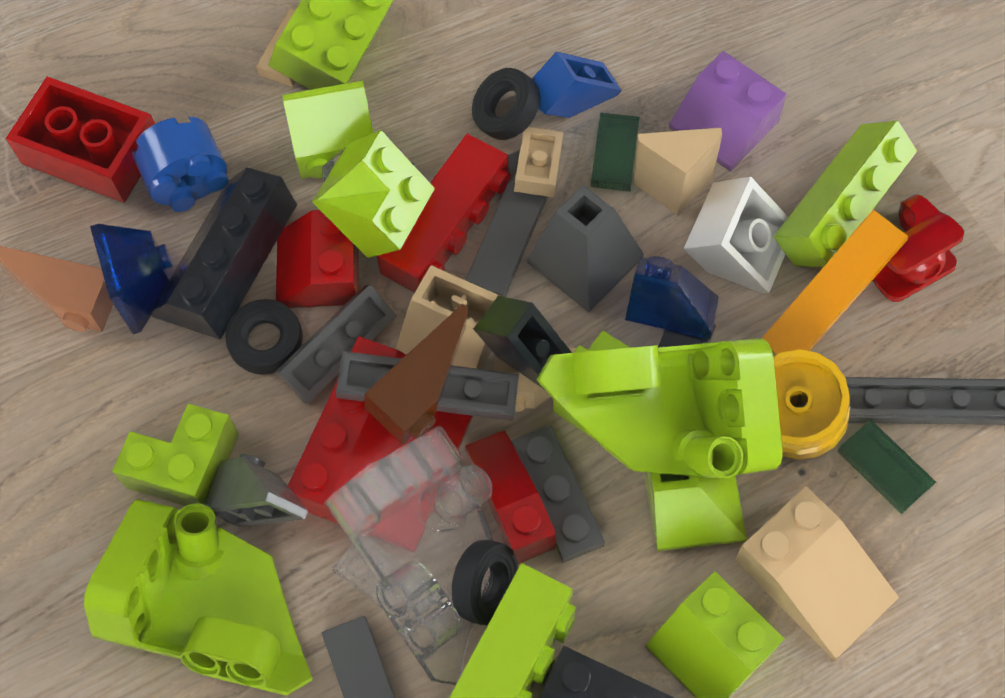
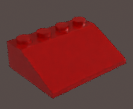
M358 336L351 350L354 353L400 359L406 356L405 353L360 336ZM337 380L288 483V487L307 508L308 513L415 553L473 416L436 411L433 416L436 422L431 429L421 438L416 439L412 436L402 445L365 409V401L336 398Z

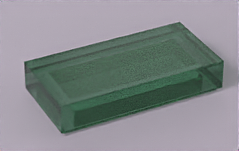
M600 113L591 187L631 191L640 117Z
M871 419L844 442L837 451L901 514H904L936 483L926 471Z

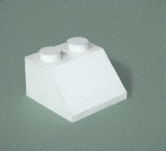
M752 177L714 182L684 246V250L708 273L762 294L769 293L785 256L784 251L773 236L787 220L788 216Z

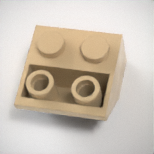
M431 265L410 300L396 349L407 355L461 304H464L469 309L466 327L452 365L482 369L491 350L473 328L497 296L500 295Z

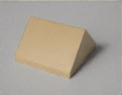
M709 128L639 133L635 152L633 184L678 216L713 179L722 139V129Z

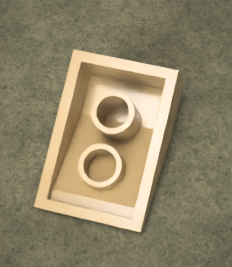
M807 486L741 546L735 558L740 567L834 661L899 598L842 520Z

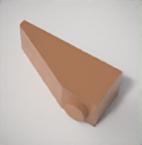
M0 246L1 268L58 317L64 326L79 332H85L87 328L103 332L120 290L109 270Z

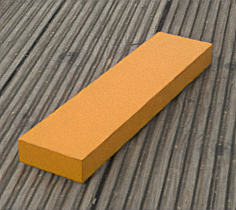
M873 209L761 339L769 343L772 352L776 355L781 352L798 349L811 351L908 240V235Z

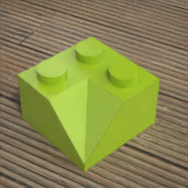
M380 130L350 141L312 200V203L367 258L401 249L435 188Z

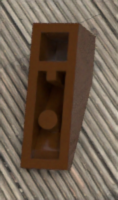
M461 304L365 393V409L402 445L412 436L416 439L421 438L436 422L433 416L439 405L466 327L469 309L464 304Z

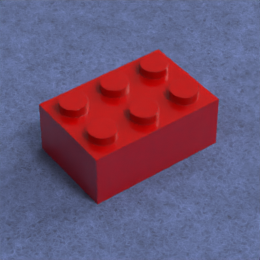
M46 76L5 139L22 165L125 203L141 177L132 156L133 150L136 152L138 149L136 141L155 122L152 115L147 112Z

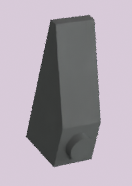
M240 454L239 457L220 461L204 505L209 506L214 511L215 516L239 527L303 520L308 512L307 508L278 474L264 468L265 462L261 459L247 454Z

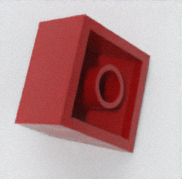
M311 210L283 228L277 240L276 301L285 304L289 308L345 305L359 291V249L320 210Z

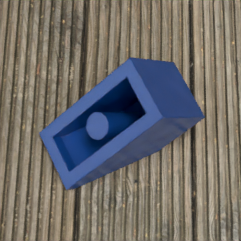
M557 51L532 78L540 94L538 109L549 116L573 117L618 96L622 91L603 62Z

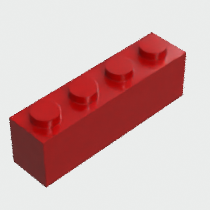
M467 133L430 182L435 189L401 249L376 256L380 274L415 293L431 265L444 271L445 263L452 254H459L464 247L467 233L474 223L478 225L485 218L489 209V202L496 193L500 195L506 189L511 178V173H509L508 154Z

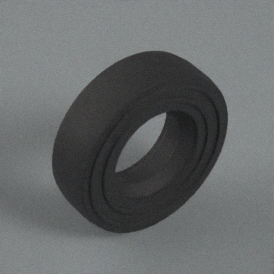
M503 68L493 72L482 82L474 96L472 117L475 124L481 131L495 139L507 140L518 136L528 128L536 116L540 102L538 87L528 75L518 69ZM509 91H515L516 99L510 111L502 117H497L495 110L501 97Z
M260 299L243 305L232 315L226 327L225 339L232 359L241 368L254 374L263 375L276 373L302 346L303 334L297 316L288 306L276 300ZM263 323L275 325L280 330V338L275 346L267 350H257L249 345L248 337L254 327Z
M478 540L464 551L457 563L452 580V601L457 614L461 618L479 625L489 624L518 570L517 558L513 555L512 549L509 546L492 540ZM490 567L489 584L485 594L481 597L482 581Z

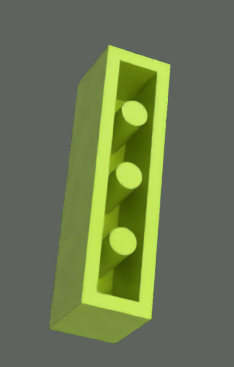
M898 120L861 124L773 236L794 266L824 267L872 212L915 155L917 150Z

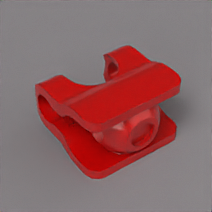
M916 194L900 202L899 221L905 231L904 233L908 235V240L872 280L879 291L892 302L903 301L952 273L956 267L957 259L949 249L962 242L964 230L952 217L940 212L922 195Z

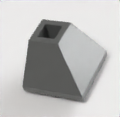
M582 185L554 213L530 253L527 263L587 312H590L643 259L644 253L616 210Z

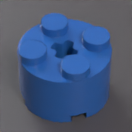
M188 117L190 122L178 123L176 118H170L154 124L139 136L136 141L138 149L136 152L133 150L132 154L152 200L161 205L171 206L175 212L190 209L195 204V200L203 198L211 192L222 190L229 182L226 175L227 165L208 125L196 117Z

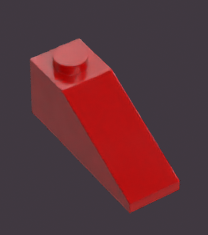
M503 430L465 445L466 452L503 540L512 549L518 564L556 549L555 529L541 497L506 431Z

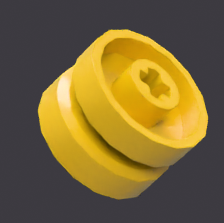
M798 349L777 354L774 356L782 456L798 460L819 457L833 449L846 433L850 416V396L846 378L834 362L820 353ZM802 402L807 403L804 407L798 408Z

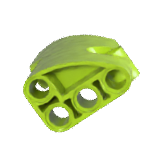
M756 338L658 348V345L555 354L550 355L536 379L556 403L587 434L632 471L728 479L735 475L775 470L781 464L782 440L774 357L769 343L764 339ZM712 451H713V454H714L713 463H712V461H711V453H712Z
M141 499L134 500L86 587L84 609L92 637L181 659L188 669L195 673L285 696L311 682L312 675L297 638L272 555L217 526L214 511L204 504H189L178 511V508Z

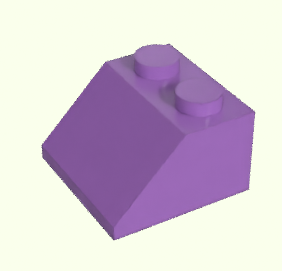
M722 51L698 75L670 121L669 128L673 131L721 128L722 139L716 162L731 172L779 122L787 94L725 51Z

